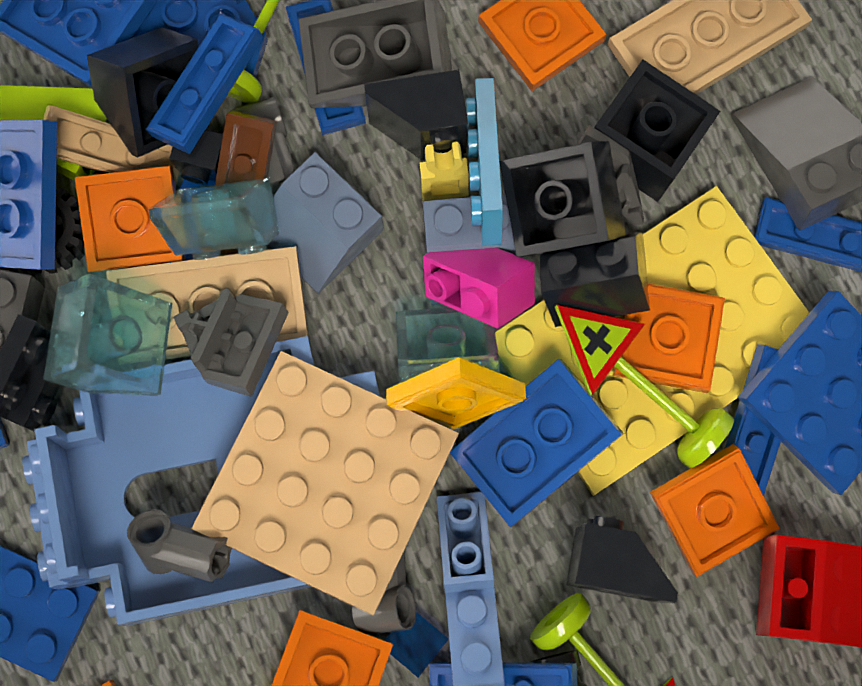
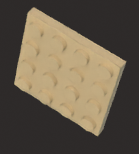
M281 351L191 529L208 537L228 538L226 545L374 616L459 433L410 410L391 408L387 405L386 399Z

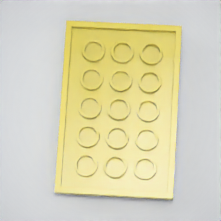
M717 186L643 234L648 284L725 298L710 392L702 393L652 383L695 421L709 410L724 408L737 399L743 391L757 344L779 349L809 314L807 308ZM544 300L486 339L509 375L513 379L524 382L525 387L558 359H562L586 387L562 326H554ZM622 315V316H616V318H621V319H623V315ZM614 367L592 396L624 434L578 472V475L593 496L688 432L687 429L628 378L613 376Z

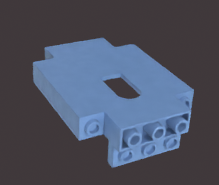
M308 336L275 343L252 397L208 384L202 378L200 371L194 366L191 359L78 382L80 397L73 399V406L78 425H85V429L65 433L56 425L35 429L36 439L27 441L29 455L24 456L22 461L25 479L28 485H34L36 503L30 505V517L34 531L36 533L41 532L44 551L38 552L37 555L38 569L42 580H48L49 587L57 590L110 580L111 587L105 588L104 592L107 612L110 618L116 617L117 625L122 626L136 625L312 587L234 549L231 550L230 565L223 578H217L213 582L175 571L165 574H153L146 569L127 538L128 526L135 517L126 506L128 487L140 476L216 460L219 475L280 352L283 351L314 366ZM374 371L340 377L379 396ZM200 511L171 516L169 519L173 523L192 528Z

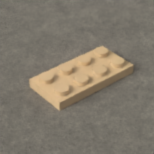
M672 0L610 37L608 47L629 77L643 59L697 95L809 26L812 19L799 0Z
M297 246L106 271L119 366L191 356L183 334L178 329L173 316L185 310L192 314L218 300L221 291L226 288L231 291L234 297L244 294L284 304L289 313L276 342L308 336L309 339Z

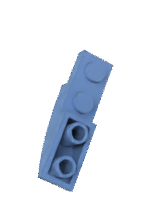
M482 492L437 496L453 686H505L485 496Z

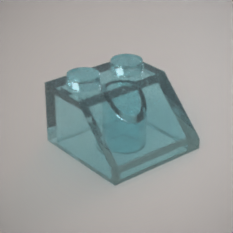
M269 178L178 189L148 209L151 221L175 255L192 253L194 260L217 257L221 255V250L237 248L238 254L241 255L262 252L267 249L266 245L279 234Z
M87 274L58 287L43 380L88 393L160 395L172 303L93 274Z
M452 308L396 311L400 383L458 357L499 372V356L494 327Z

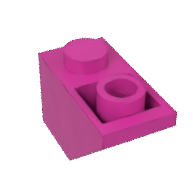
M499 248L429 252L423 256L425 297L499 329L535 304L534 262L517 257Z

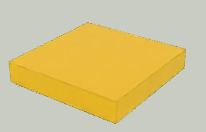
M458 357L386 389L387 405L391 408L410 410L438 424L456 429L523 402L526 399V389L524 382Z

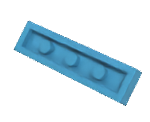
M479 78L475 79V98H466L468 126H476V129H468V158H477L478 161L469 162L470 191H479V196H471L472 226L481 225L482 245H502L503 208L494 79Z

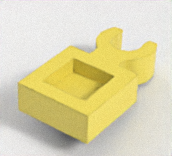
M452 142V149L445 153L435 152L433 144L425 147L426 162H420L423 201L468 197L467 159L462 158L461 146L458 142Z

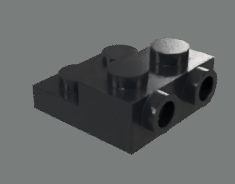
M18 314L0 350V417L35 432V429L40 428L41 424L46 425L55 412L57 399L54 397L62 381H68L76 369L78 356L75 354L79 347L68 339L50 332L38 322Z

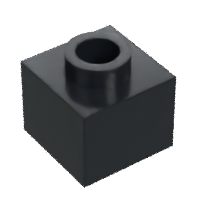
M205 130L190 154L172 147L169 160L181 173V178L199 185H207L209 180L216 181L223 134Z

